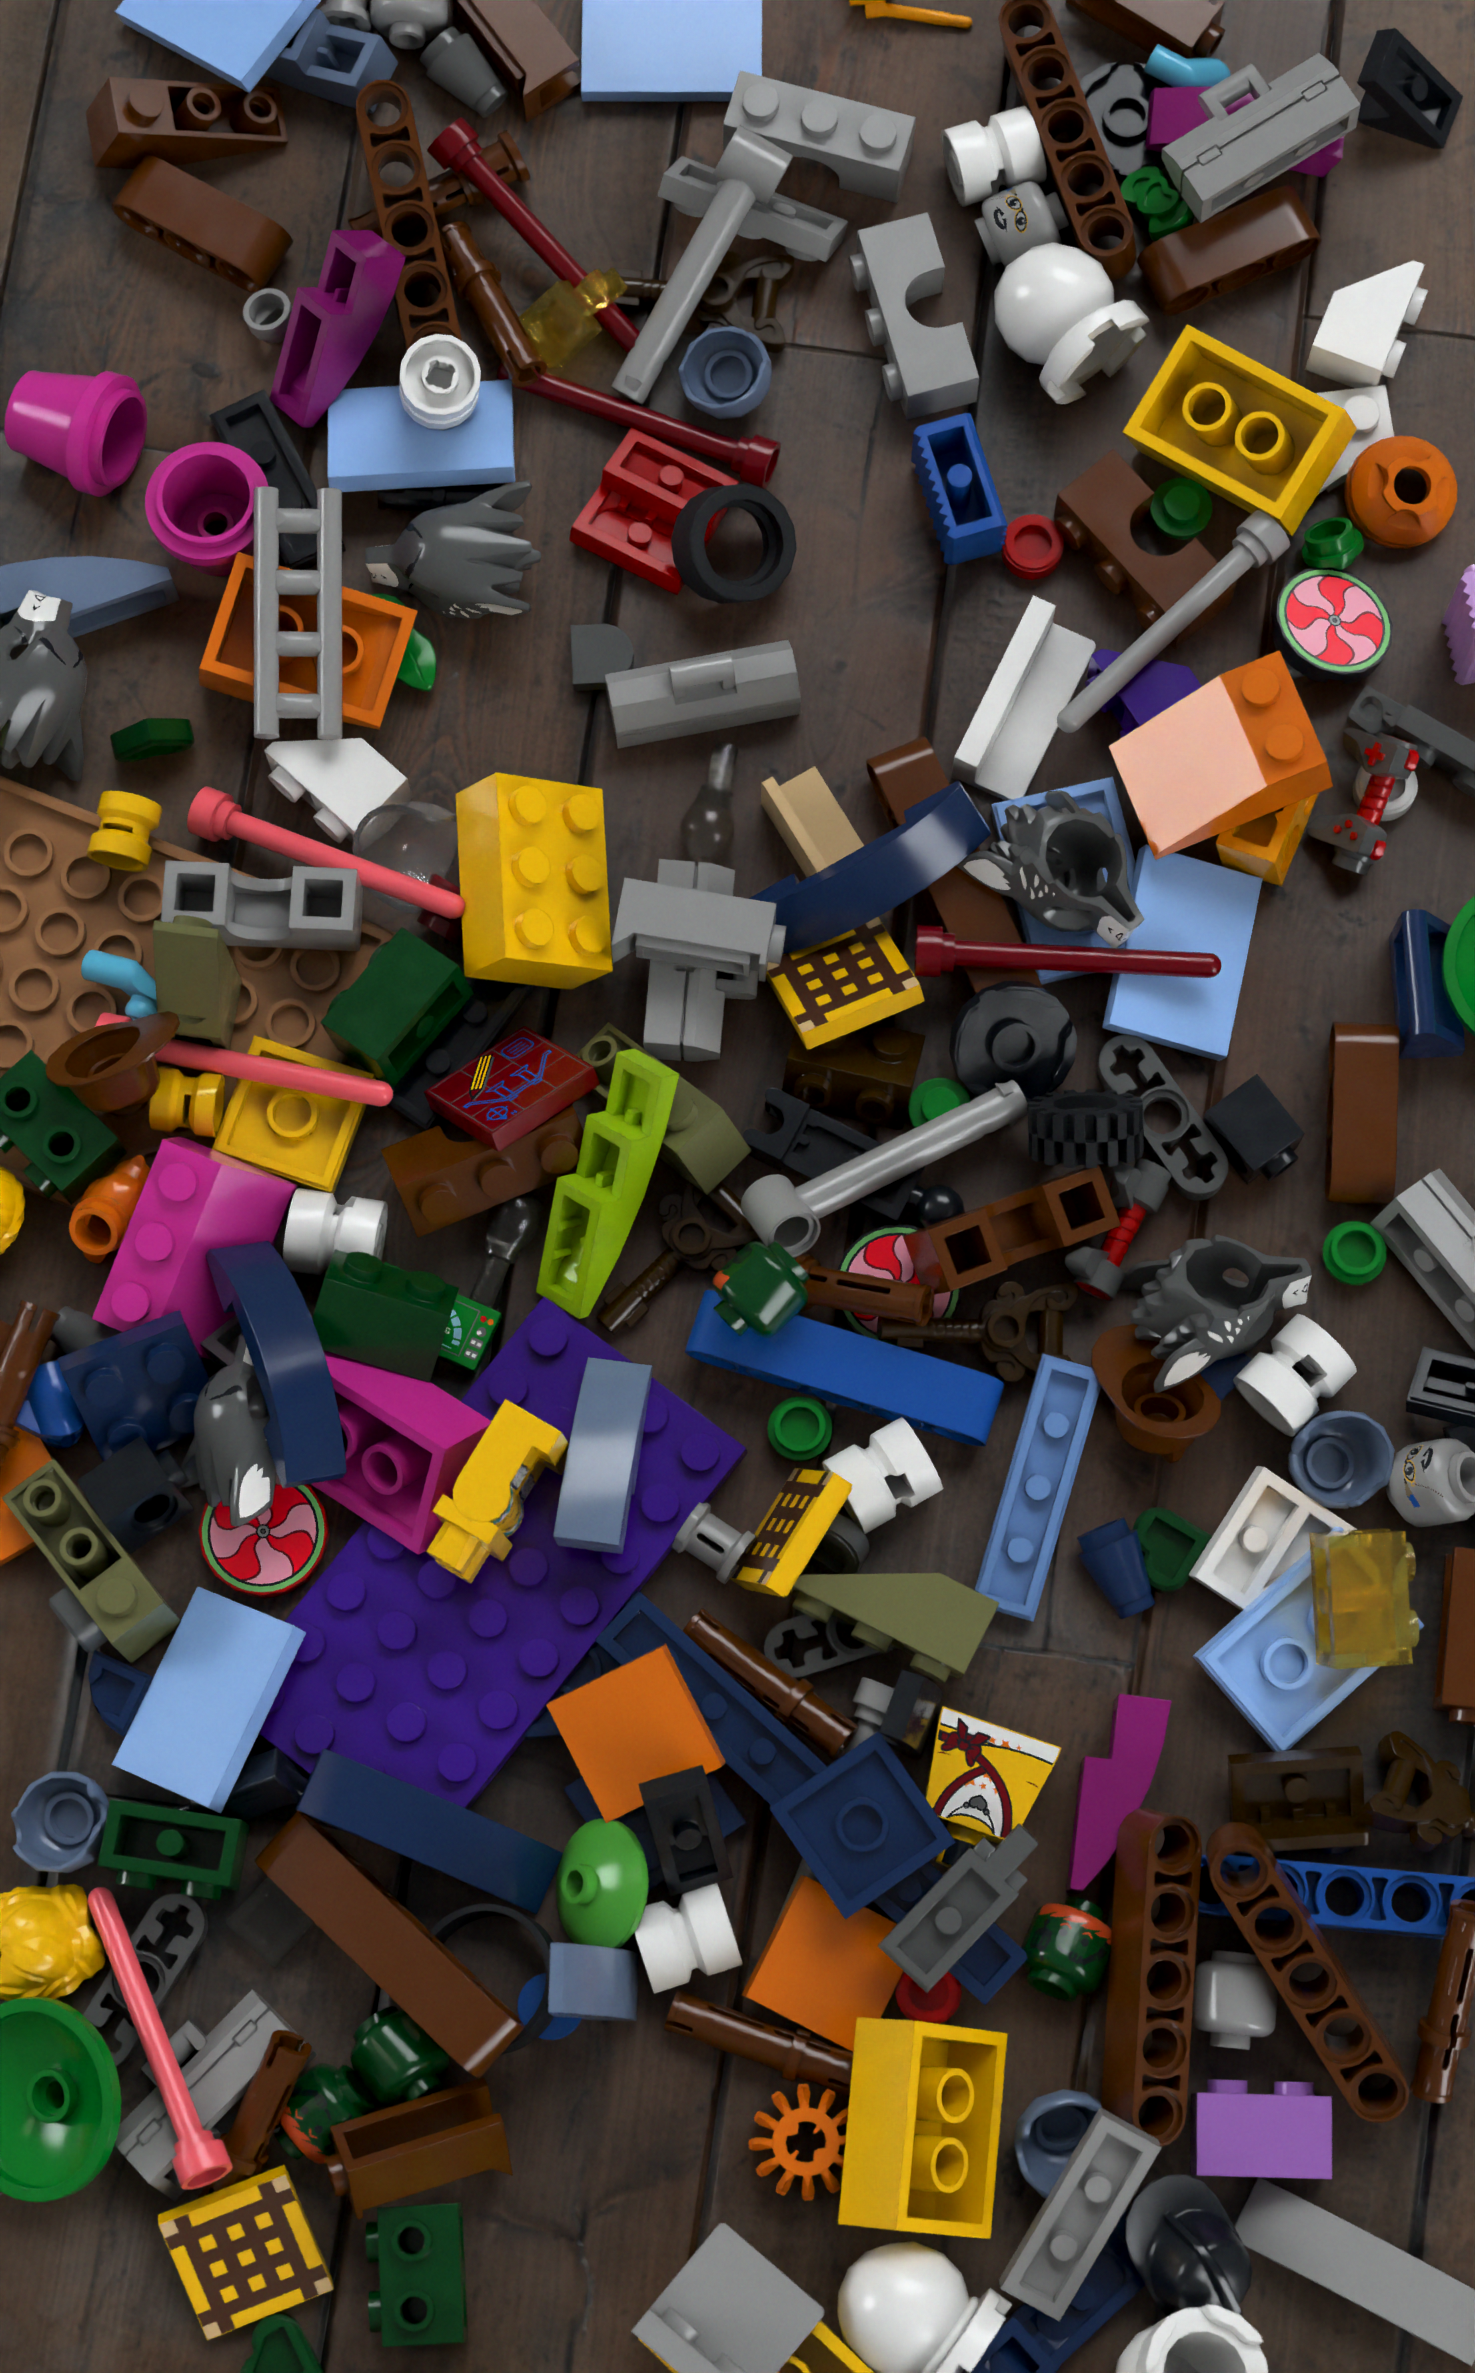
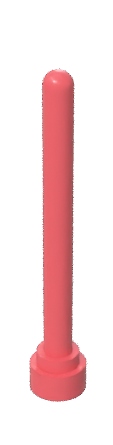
M209 786L203 787L197 793L190 806L187 828L190 833L216 842L221 838L229 840L234 836L313 867L357 869L361 883L365 887L449 919H457L464 913L465 902L461 896L242 813L241 806L234 803L233 796Z
M103 1012L96 1026L128 1022L132 1019L127 1016ZM171 1039L163 1049L155 1054L157 1062L379 1107L386 1106L393 1098L392 1087L384 1081Z
M97 1887L88 1895V1906L178 2138V2142L174 2145L176 2156L172 2160L173 2167L182 2189L191 2190L206 2186L227 2175L233 2168L223 2141L215 2139L212 2131L203 2129L115 1898L109 1889Z

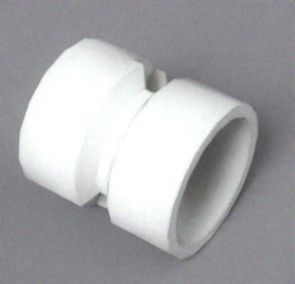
M1026 106L990 116L987 127H983L974 120L941 131L942 151L946 169L954 193L962 207L984 201L988 197L997 194L999 186L1002 185L1008 189L1029 180L1037 184L1046 182L1047 172L1043 147L1034 119Z
M442 334L420 338L408 348L401 361L399 395L405 411L415 422L429 429L445 430L460 425L471 416L478 402L481 369L475 353L465 342L452 335Z
M297 1188L288 1213L283 1246V1261L290 1271L319 1276L329 1267L335 1249L346 1253H368L382 1261L387 1230V1202L351 1196L345 1205H339L333 1193Z
M1296 1314L1271 1340L1273 1349L1271 1354L1259 1352L1233 1378L1236 1388L1246 1401L1272 1426L1291 1437L1296 1435L1319 1411L1317 1403L1319 1396L1325 1398L1333 1397L1357 1372L1352 1359L1340 1344L1318 1324L1300 1314ZM1293 1365L1303 1373L1302 1376L1292 1368Z
M902 1417L870 1435L869 1447L866 1449L853 1444L822 1463L825 1471L834 1472L852 1484V1491L843 1506L852 1521L865 1534L896 1516L897 1504L903 1503L912 1508L943 1490L942 1482L931 1459L910 1425Z
M717 1883L682 1894L679 1907L674 1909L665 1901L645 1906L642 1919L635 1931V1936L654 1994L688 1983L692 1970L696 1968L710 1976L743 1965Z

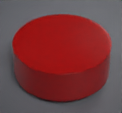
M1028 514L1016 518L1008 525L1005 536L1006 540H1004L1005 544L1001 550L1003 562L1008 570L1014 575L1027 580L1041 579L1054 572L1061 561L1064 548L1063 535L1055 527L1054 522L1042 515Z
M903 1971L895 1988L897 2006L908 2020L942 2024L952 2017L959 2007L962 1996L961 1983L950 1972H947L926 1993Z

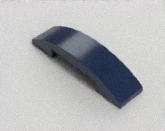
M960 781L954 782L905 810L906 823L800 882L793 873L750 897L749 899L776 903V924L787 926L782 954L825 942L886 913L942 877L991 835L990 828Z
M269 1241L210 1249L205 1256L224 1313L236 1312L271 1417L263 1431L282 1488L343 1478L347 1473L345 1449L330 1372L314 1322L290 1270Z
M325 1748L321 1750L296 1807L297 1811L371 1841L534 1914H537L563 1854L491 1819Z
M1130 2205L1125 2209L1061 2320L1058 2321L1024 2302L1003 2322L971 2373H1056L1059 2370L1058 2367L1145 2286L1144 2281L1131 2261L1124 2241L1125 2217Z

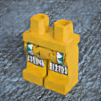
M507 1399L504 1400L456 1479L453 1488V1500L442 1494L433 1509L434 1514L443 1525L426 1552L436 1559L435 1562L471 1584L489 1554L502 1562L504 1561L513 1546L507 1537L511 1536L520 1527L524 1517L523 1502L541 1473L547 1467L562 1475L565 1469L569 1443L563 1433Z

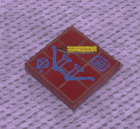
M523 1026L424 1091L431 1110L497 1152H501L597 1088L600 1082L594 1066Z

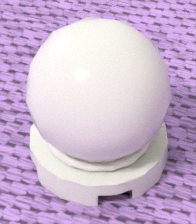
M1057 243L1032 247L1006 266L994 291L995 323L1007 346L1025 361L1044 365L1039 377L1040 384L1056 404H1067L1085 396L1086 393L1080 387V384L1087 381L1101 369L1110 378L1133 356L1147 335L1141 326L1148 323L1149 318L1134 301L1122 300L1114 303L1113 285L1101 263L1078 248Z
M917 2242L889 2243L865 2252L847 2270L838 2293L837 2311L844 2343L876 2373H962L964 2369L971 2373L1006 2319L1004 2315L1011 2308L1012 2303L991 2288L979 2300L977 2297L969 2299L962 2273L943 2253Z
M1204 2305L1200 2308H1184L1137 2333L1117 2360L1115 2373H1268L1267 2360L1259 2344L1263 2343V2340L1258 2331L1235 2312L1217 2305Z

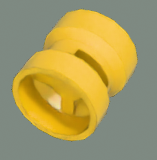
M104 791L100 796L97 814L101 819L99 830L90 836L87 856L93 861L111 868L132 872L146 871L149 868L153 852L148 841L150 833L159 827L163 810L161 805L133 793Z
M159 1067L158 1071L161 1080L158 1090L150 1098V1128L164 1132H172L177 1127L191 1128L196 1136L216 1138L221 1126L224 1110V1075L203 1072L196 1078L184 1076L179 1069Z

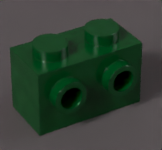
M401 927L389 942L383 943L374 951L368 962V967L351 987L336 995L329 1005L326 1016L320 1023L337 1050L393 1088L474 993L458 964Z
M31 1049L0 1078V1150L6 1154L15 1147L30 1162L22 1170L28 1179L48 1199L58 1191L72 1205L84 1194L93 1181L101 1178L127 1154V1151L116 1135L88 1107L78 1100L69 1087L57 1086L48 1080L45 1070L46 1064Z
M335 1249L323 1281L312 1320L323 1350L430 1383L459 1287L446 1284L440 1277L429 1272H407L385 1265L377 1257L368 1253H346Z
M110 1799L98 1866L117 1872L115 1884L155 1890L156 1879L182 1882L181 1895L220 1901L222 1889L239 1891L250 1825L240 1819Z
M463 2202L378 2207L377 2221L366 2223L368 2263H379L380 2290L369 2291L368 2313L370 2332H382V2347L466 2342L468 2340Z

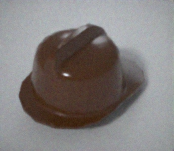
M170 1011L154 1013L128 1022L96 1026L79 1033L63 1043L50 1056L45 1067L47 1078L57 1086L69 1087L78 1100L92 1111L109 1112L127 1106L146 1103L158 1090L161 1080L155 1054L163 1049L176 1034L180 1025L179 1016Z
M1131 1324L1113 1327L1101 1334L1093 1346L1091 1367L1099 1384L1115 1406L1116 1426L1124 1440L1134 1448L1149 1454L1162 1455L1171 1464L1178 1462L1182 1458L1185 1449L1194 1442L1196 1437H1200L1215 1427L1221 1417V1401L1200 1373L1177 1386L1156 1393L1154 1381L1166 1360L1156 1359L1151 1355V1351L1160 1342L1137 1339L1135 1329L1139 1325Z

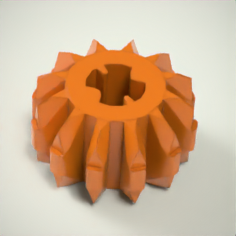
M799 2084L797 2088L798 2109L791 2110L782 2092L777 2091L772 2095L774 2105L783 2114L779 2122L767 2113L758 2111L755 2114L754 2121L760 2126L774 2130L772 2139L760 2137L750 2139L749 2149L761 2151L773 2148L775 2157L762 2162L756 2168V2172L760 2177H764L779 2165L786 2169L777 2183V2193L785 2195L789 2191L794 2174L803 2176L801 2193L805 2201L814 2199L815 2190L812 2179L814 2175H821L826 2188L831 2193H835L840 2189L838 2180L828 2168L834 2162L843 2169L844 2156L838 2154L840 2145L845 2146L846 2135L839 2136L837 2127L847 2123L848 2108L843 2109L832 2120L825 2114L834 2102L836 2096L834 2091L826 2089L821 2096L818 2108L814 2109L809 2108V2085ZM802 2122L815 2124L816 2127L813 2133L816 2134L821 2130L825 2138V2147L814 2150L813 2161L807 2163L796 2160L795 2158L799 2152L794 2151L790 2155L786 2146L787 2136L796 2135L799 2129L798 2123Z

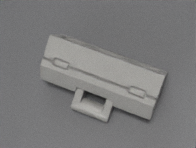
M1317 53L1266 84L1255 66L1250 63L1198 95L1199 104L1209 120L1162 148L1161 158L1174 185L1179 192H1182V197L1200 223L1356 128L1361 104L1342 76L1339 77L1340 73L1336 67L1322 54ZM1251 93L1255 99L1254 101L1231 115L1227 114L1224 108Z
M789 640L605 674L606 692L618 749L800 714L801 696L798 674Z
M659 859L657 883L734 896L735 870L706 862H698V866H696L693 861ZM650 960L643 1038L644 1049L655 1058L681 1061V1057H684V1061L690 1062L720 1059L725 998L755 999L757 997L759 971L750 970L749 976L733 974V980L717 979L718 971Z
M1439 1168L1398 1195L1370 1224L1381 1234L1385 1243L1475 1352V1211Z
M251 1990L207 2036L188 2019L169 2039L179 2066L196 2049L199 2051L181 2069L203 2129L212 2131L215 2139H219L224 2133L228 2134L230 2127H232L253 2076L263 2059V2054L272 2033L277 2030H287L298 2034L254 1990ZM313 2049L303 2069L318 2055ZM147 2061L141 2069L157 2086ZM157 2086L120 2124L115 2146L150 2185L175 2201L185 2191L181 2188L172 2164V2160L176 2156L174 2145L178 2142V2138Z

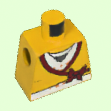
M942 1706L936 1724L925 1798L941 1822L947 1826L946 1829L955 1840V1843L938 1854L935 1861L950 1868L969 1847L973 1849L983 1837L988 1841L999 1844L1017 1824L1022 1825L1054 1767L1062 1748Z

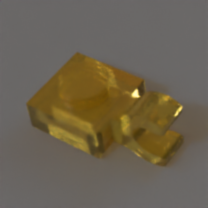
M610 268L604 275L600 269H595L575 289L569 281H557L519 318L550 369L562 368L603 330L593 314L618 299L628 287L615 268Z

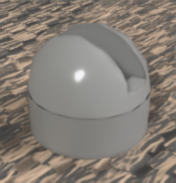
M266 288L257 291L249 297L243 308V317L251 333L257 339L268 344L278 343L285 339L293 306L284 292L274 288Z

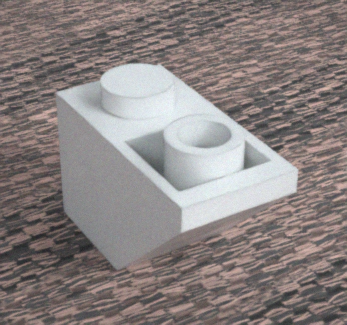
M1413 260L1335 291L1313 342L1305 370L1353 388L1377 386L1381 375L1393 378L1407 344L1396 340L1402 323L1406 322L1415 325L1428 290L1417 287L1425 264Z
M362 738L272 742L264 750L269 766L273 771L268 776L271 783L290 801L295 803L302 797L317 811L313 816L316 823L338 843H341L347 837L362 850L412 798L408 779Z

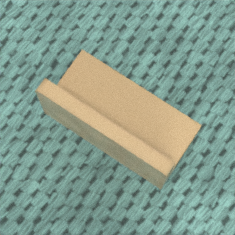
M815 766L780 786L773 777L761 782V804L806 878L864 846Z

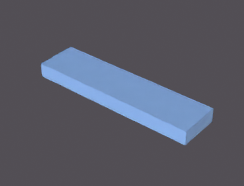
M1042 1354L974 1587L975 1591L999 1602L996 1611L1034 1622L1101 1388L1091 1367Z

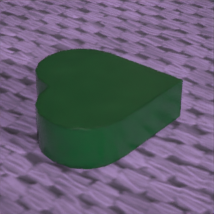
M146 718L110 736L114 758L119 762H135L158 755L182 752L191 748L195 742L191 721L180 718Z
M1162 1507L1143 1511L1136 1519L1132 1530L1137 1529L1151 1589L1159 1593H1173L1181 1589L1188 1581L1190 1571L1212 1538V1535L1176 1513Z
M285 2314L272 2315L258 2323L253 2332L251 2343L254 2354L245 2361L240 2372L324 2373L303 2327L295 2318Z

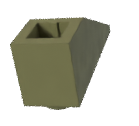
M178 915L174 917L173 923L154 920L153 947L157 1013L170 1011L179 1016L180 1025L172 1039L230 1050L242 980L220 930L213 929V924L208 920L194 916Z
M609 1022L575 1055L594 1066L600 1085L592 1090L591 1093L605 1106L607 1105L617 1052L635 1048L662 1063ZM679 1076L665 1136L658 1156L672 1169L708 1195L752 1150L723 1108Z
M55 1458L2 1497L109 1642L130 1663H133L178 1628L181 1621L133 1557L103 1524L95 1509Z
M941 1573L800 1575L789 1594L796 1597L792 1606L798 1611L826 1624L831 1615L855 1627L851 1636L857 1641L882 1653H886L889 1646L892 1645L913 1656L910 1663L913 1669L941 1683H945L949 1675L962 1680L999 1606V1602Z

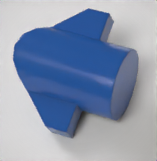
M57 1360L37 1367L26 1395V1401L14 1426L40 1438L49 1446L63 1449L77 1443L86 1428V1424L61 1373L59 1361Z

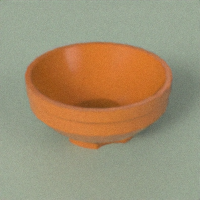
M1394 436L1377 441L1356 457L1348 470L1344 499L1347 512L1354 526L1364 537L1377 545L1389 549H1409L1418 547L1433 539L1444 529L1454 512L1457 502V482L1448 459L1438 448L1425 440L1413 436ZM1412 469L1424 477L1427 490L1424 499L1420 503L1408 504L1400 500L1396 495L1394 481L1400 470Z

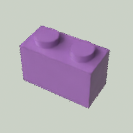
M1207 2080V2093L1191 2094L1190 2175L1332 2179V2096H1315V2083L1274 2082V2095L1248 2094V2081Z

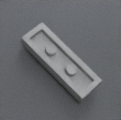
M681 156L663 174L657 196L674 202V207L686 215L704 217L724 180L713 175L714 168ZM774 192L767 205L755 199L737 234L749 239L766 238L785 246V250L790 255L801 260H822L826 262L841 245L849 221Z
M1100 2107L999 2279L1000 2289L1060 2321L1161 2150L1159 2140Z

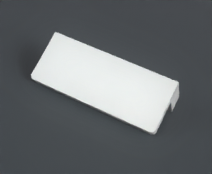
M1034 595L954 756L952 777L1005 801L1025 796L1058 728L1057 716L1070 703L1090 662L1091 655L1094 654L1096 648L1093 640L1053 623L1056 605Z

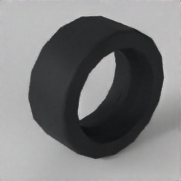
M748 483L712 487L692 497L677 516L671 537L673 562L683 582L700 597L720 604L756 601L777 590L791 572L797 550L795 527L785 506L768 490ZM727 507H738L749 512L755 518L762 533L763 552L760 564L751 576L739 581H730L721 578L715 573L705 552L704 537L708 522L715 513Z

